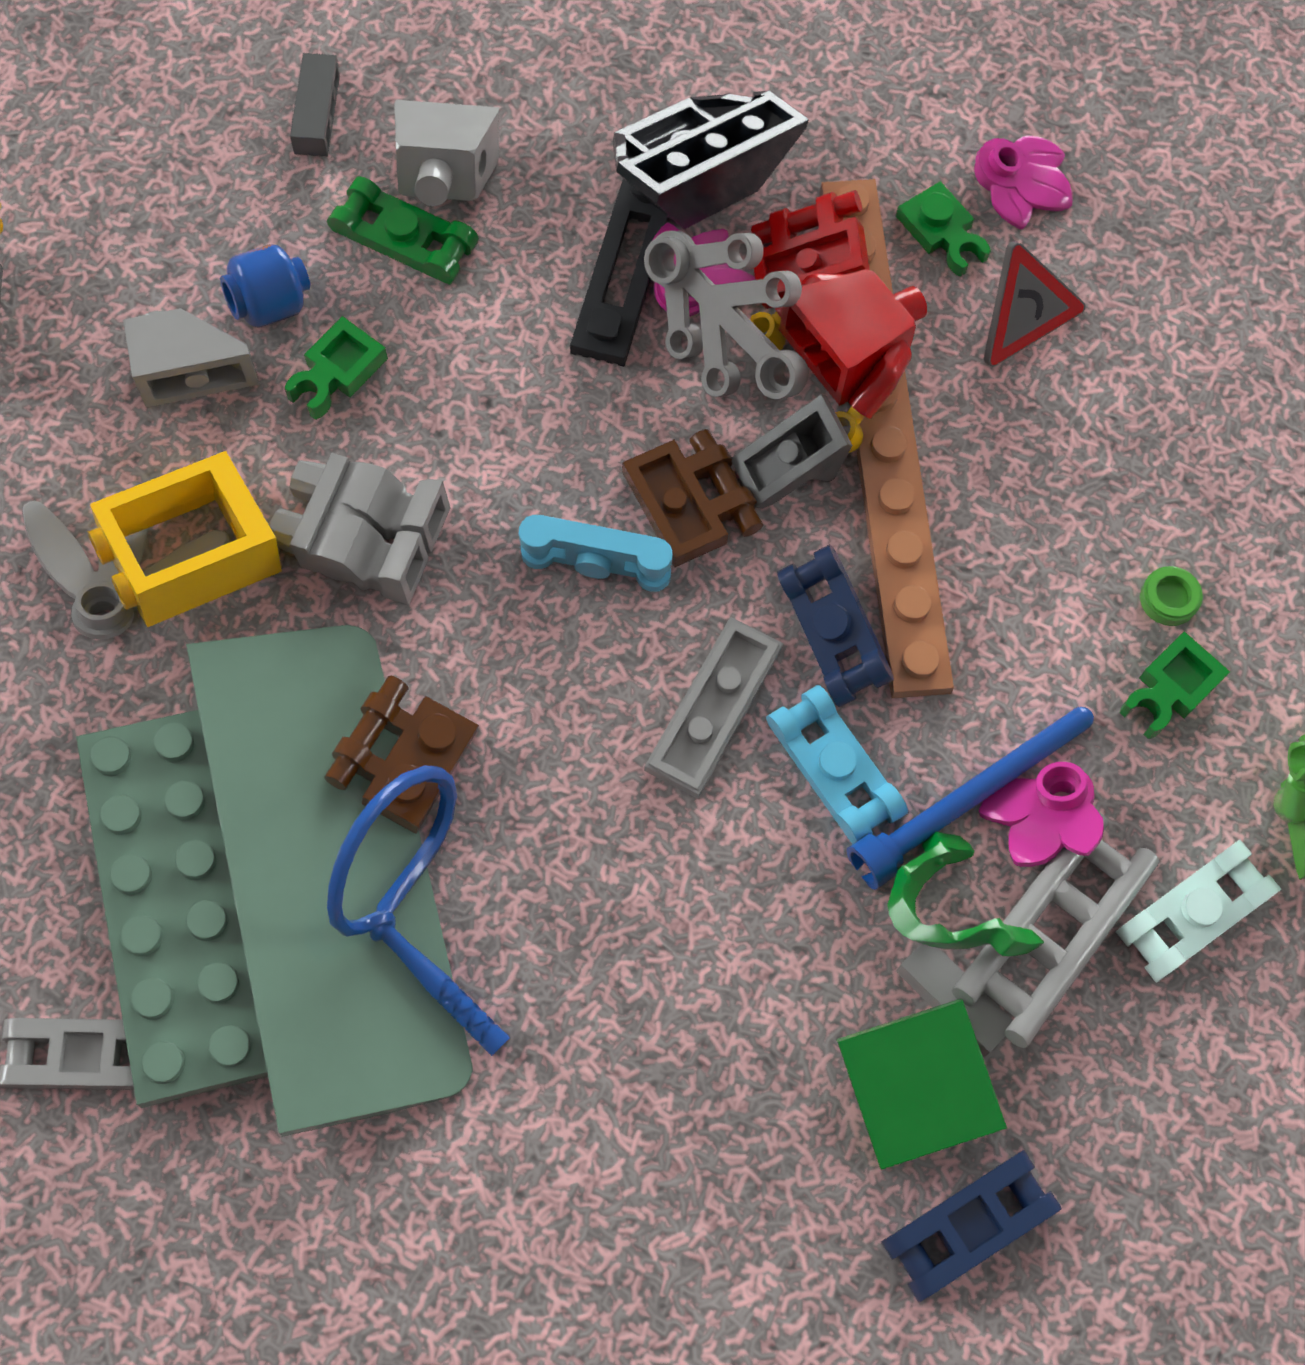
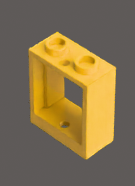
M226 451L90 504L97 528L88 531L93 548L102 565L113 561L118 573L112 575L111 580L125 610L136 606L147 628L282 572L276 537ZM215 500L237 540L145 577L125 537L202 507Z

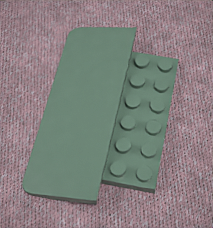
M340 625L186 644L198 710L76 736L136 1104L141 1108L268 1077L278 1132L284 1137L385 1115L456 1095L467 1085L473 1069L464 1027L429 994L401 959L382 940L373 941L370 937V931L365 934L348 937L340 934L330 925L327 911L328 885L333 865L353 822L366 807L362 804V798L371 782L355 774L347 789L340 790L330 785L324 776L335 761L332 756L335 747L342 737H350L364 715L360 708L371 692H378L385 682L375 639L362 628L352 625ZM383 729L370 751L381 759L386 760L396 744L398 736ZM379 814L357 849L348 872L342 904L343 914L348 920H357L376 912L380 900L422 846L419 830L415 834ZM426 868L393 912L396 919L395 929L453 980L428 868Z

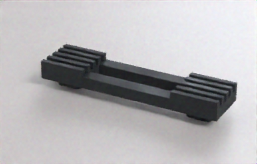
M624 179L619 189L570 343V354H578L586 358L591 357L594 360H603L610 364L616 363L623 367L626 364L651 280L645 269V251L656 233L664 224L669 223L670 219L647 201ZM635 219L642 223L648 222L647 231L623 307L604 303L629 220Z

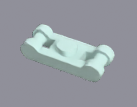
M1241 840L1232 844L1205 866L1115 931L1127 947L1133 943L1149 963L1144 969L1156 983L1281 890L1270 874L1264 878L1251 863L1248 857L1252 853ZM1227 873L1243 892L1234 901L1228 897L1216 882ZM1162 921L1165 922L1179 940L1171 948L1165 944L1153 929Z

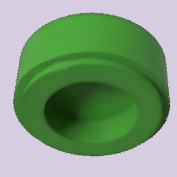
M1165 566L1153 571L1145 580L1140 590V602L1145 613L1155 622L1166 626H1178L1188 622L1199 610L1203 600L1202 588L1198 580L1190 572L1175 566Z

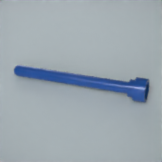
M1076 707L890 835L884 832L877 836L867 834L847 848L849 861L856 870L866 863L871 872L862 876V878L870 888L878 889L896 876L897 867L904 863L903 856L1089 729L1094 721L1093 713L1086 707Z

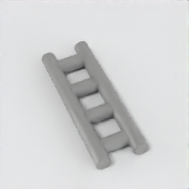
M1100 813L1103 817L1105 830V828L1108 826V820L1102 813ZM1102 839L1089 856L1075 854L1063 847L1057 856L1046 864L1003 921L1007 925L1032 930L1044 941L1039 948L1028 954L1049 969V972L1030 996L999 972L1010 956H1001L992 945H985L953 987L952 993L955 998H961L965 1005L973 1006L984 992L1015 1017L1005 1030L1008 1040L1020 1048H1027L1158 866L1159 858L1149 849L1139 848L1132 858L1128 860ZM1084 857L1115 880L1098 904L1067 881ZM1051 901L1082 924L1065 949L1033 926Z

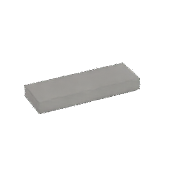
M730 617L646 762L644 771L698 799L780 654L783 643Z

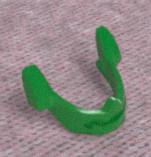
M936 831L921 845L925 853L903 865L897 871L887 904L888 912L894 927L903 936L913 941L940 949H970L992 945L1001 956L1028 954L1044 943L1034 931L1004 924L1000 918H994L976 927L957 932H949L940 923L927 926L920 921L915 913L916 898L923 885L944 866L961 862L974 855L972 846L961 836Z

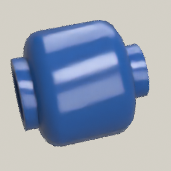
M274 244L265 245L233 256L227 264V274L220 277L224 298L234 318L237 320L244 318L248 324L257 328L299 314L304 303L303 291L310 289L309 276L302 260L299 257L291 259L282 247Z

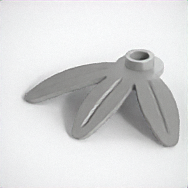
M30 501L24 504L22 507L27 537L38 561L53 581L65 593L75 599L71 608V617L76 630L92 639H109L126 631L133 621L134 610L138 609L135 606L125 610L111 580V576L118 573L113 561L104 565L99 561L98 571H94L78 541L45 505L37 501ZM148 528L125 537L138 564L141 562L145 549ZM210 531L168 554L143 573L145 577L225 545L230 542V537L225 531ZM102 610L111 611L110 613L104 615H96L98 612Z

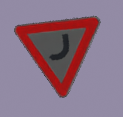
M1015 241L1010 242L1006 247L984 355V362L992 367H995L1069 322L1085 310V303L1027 248Z

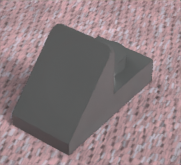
M820 394L734 455L732 463L744 487H749L757 503L754 507L763 509L775 504L810 479L825 482L834 480L853 445L828 397Z

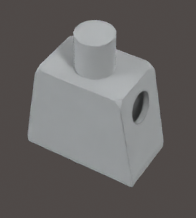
M395 100L398 193L403 196L417 197L419 201L428 206H439L447 199L465 201L477 199L499 160V107Z

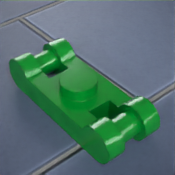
M362 176L356 177L347 189L348 199L345 204L337 205L327 219V224L332 231L448 285L452 284L460 271L458 263L464 254L470 255L479 242L478 234L464 222H448L381 191L373 181ZM368 210L379 214L373 225L362 220ZM433 240L443 244L440 250H433L431 252L427 249Z

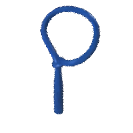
M425 765L403 773L387 784L369 801L353 822L339 849L328 885L327 911L329 922L340 934L346 937L361 935L370 931V937L373 941L382 940L401 959L429 994L493 1056L510 1037L462 989H459V986L446 973L411 945L395 929L396 919L393 912L437 854L454 818L457 792L453 776L443 768ZM423 782L438 783L440 793L439 807L428 837L380 900L376 912L357 920H348L344 916L342 908L344 887L356 851L368 829L379 814L408 788Z

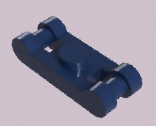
M829 544L814 552L815 559L798 568L795 564H791L777 571V576L784 592L792 603L821 668L826 687L836 705L842 707L856 700V692L872 684L876 688H880L894 681V676L838 554L832 545ZM826 580L832 593L814 602L809 588ZM859 651L862 663L845 671L841 660Z
M1024 1150L881 1241L890 1258L893 1260L898 1257L912 1279L907 1285L918 1302L944 1288L1062 1209L1052 1192L1044 1193L1030 1172L1035 1166ZM1006 1186H1009L1022 1206L1019 1211L1011 1216L995 1194ZM935 1232L950 1254L949 1257L936 1265L933 1264L920 1243Z

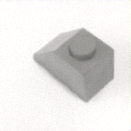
M181 308L169 311H152L143 316L123 320L132 378L145 407L259 385L258 375L246 343Z

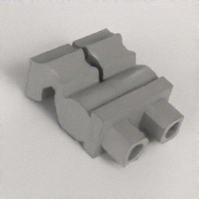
M331 453L326 465L299 460L291 476L289 488L293 497L308 501L309 503L303 515L282 508L275 511L269 526L276 537L277 547L295 555L301 568L316 573L319 572L324 576L341 582H353L361 590L370 588L377 590L385 598L409 605L429 560L427 552L432 553L451 508L443 480L426 479L419 481L416 491L412 495L407 493L404 484L391 472L377 465L365 462H349L348 457ZM384 539H394L393 544L384 541Z

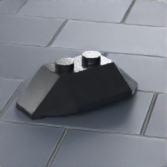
M771 91L753 92L752 97L733 94L689 97L614 132L612 143L616 172L647 201L683 229H687L758 192L806 130L809 119Z

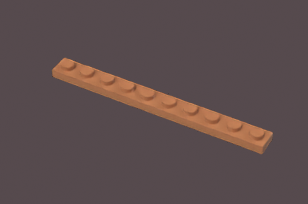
M876 179L821 182L820 196L830 192H834L836 196L854 190L859 194L862 212L844 217L843 221L855 216L864 227L870 271H874L893 293ZM904 372L895 390L872 419L864 417L859 424L863 431V440L859 448L856 449L885 656L894 676V681L889 683L891 698L951 694L954 689L906 374Z

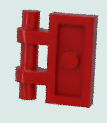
M854 190L836 196L834 192H830L816 197V204L792 212L788 208H784L770 213L769 220L752 225L751 233L759 237L762 245L772 242V245L763 247L762 260L754 267L755 280L764 279L767 274L775 271H791L798 276L801 282L812 273L849 274L865 269L870 270L864 227L856 216L843 221L844 217L862 212V204L857 191ZM819 226L817 230L797 236V233ZM782 280L777 285V292L781 299L785 295V285ZM761 303L765 309L772 308L766 303Z

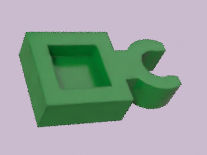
M941 181L897 207L896 218L928 254H931L940 247L947 253L946 263L954 274L961 277L966 274L968 263L960 255L961 252L969 251L974 253L982 263L988 260L991 250L987 241L977 234L966 232L972 228L974 218Z
M342 316L304 354L306 364L311 370L300 371L288 379L284 388L287 398L294 403L305 392L317 393L309 401L307 407L313 419L321 418L329 411L332 404L331 395L337 389L351 398L388 359L386 348Z
M1184 631L1141 674L1139 679L1149 688H1141L1134 691L1122 705L1120 714L1125 718L1136 707L1149 709L1153 714L1154 721L1143 735L1148 739L1154 738L1170 722L1172 709L1185 719L1223 681L1230 671Z

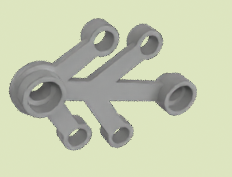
M666 231L658 235L648 245L645 251L644 264L649 277L665 288L669 328L665 344L669 354L676 359L696 357L703 350L705 368L702 372L701 381L704 390L713 397L731 395L738 390L741 376L737 366L728 361L726 331L757 362L755 379L758 388L765 396L771 399H781L799 394L805 387L809 377V369L805 360L792 350H779L737 307L766 303L773 308L794 305L799 300L802 292L798 276L791 271H775L767 274L764 279L715 285L700 268L726 263L733 269H751L756 267L763 257V245L759 237L753 233H735L730 235L726 241L695 245L691 237L684 232ZM742 242H744L747 248V255L744 260H742L739 254ZM674 254L676 255V266L674 264ZM780 280L785 285V295L782 299L777 292V285ZM688 293L699 303L701 329L695 324H690ZM683 333H685L688 339L686 350L681 345ZM786 365L790 373L789 382L786 380L784 375V369ZM719 370H721L725 378L723 387L719 385L717 379Z

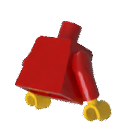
M867 269L849 274L812 273L801 281L802 292L797 303L789 307L775 308L776 312L772 315L767 312H758L749 318L762 333L767 332L765 336L779 350L784 347L787 340L805 360L809 369L839 406L849 402L851 407L847 412H835L842 426H850V432L847 436L853 446L849 453L859 448L862 443L863 431L859 425L864 417L872 419L899 383L912 359L911 344L916 330L915 322L927 315L926 300L917 287L910 286L893 294L874 271Z

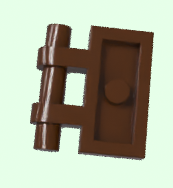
M708 429L701 430L690 438L689 441L696 453L686 458L674 439L622 462V473L657 537L665 540L671 546L674 568L726 545L728 533L722 524L726 520H734L744 537L757 533L763 527V523L755 511L754 505L757 503L749 487H742L731 469L733 464L731 455L725 445L716 443ZM710 477L720 496L709 500L698 482L699 479Z
M388 676L378 692H371L360 709L364 715L350 737H342L332 752L335 761L324 778L330 785L340 790L347 789L355 774L369 780L371 784L362 798V805L366 806L387 784L401 774L425 765L437 766L445 769L452 775L474 738L479 725L427 696L423 698L413 715L400 708L399 704L409 688L399 678ZM383 729L399 736L386 760L381 759L370 751ZM423 782L408 788L398 795L380 814L417 834L440 795L438 783Z

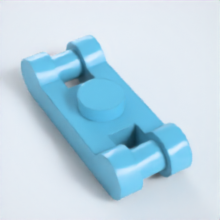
M531 515L525 518L519 526L521 557L523 562L533 569H543L553 562L573 565L578 573L590 578L603 579L607 578L610 573L635 577L638 584L650 592L663 590L671 580L673 551L671 546L663 539L544 515Z
M816 685L801 695L802 702L789 710L782 706L766 716L767 724L852 844L867 834H873L871 829L885 820L892 824L908 814L907 805L901 794L892 784L885 780L837 713L829 694L820 685ZM816 721L825 735L809 744L802 735L801 730ZM863 787L872 800L857 808L851 804L847 796Z

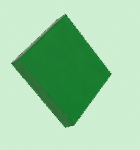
M961 998L836 1039L881 1170L1007 1129L964 1001Z

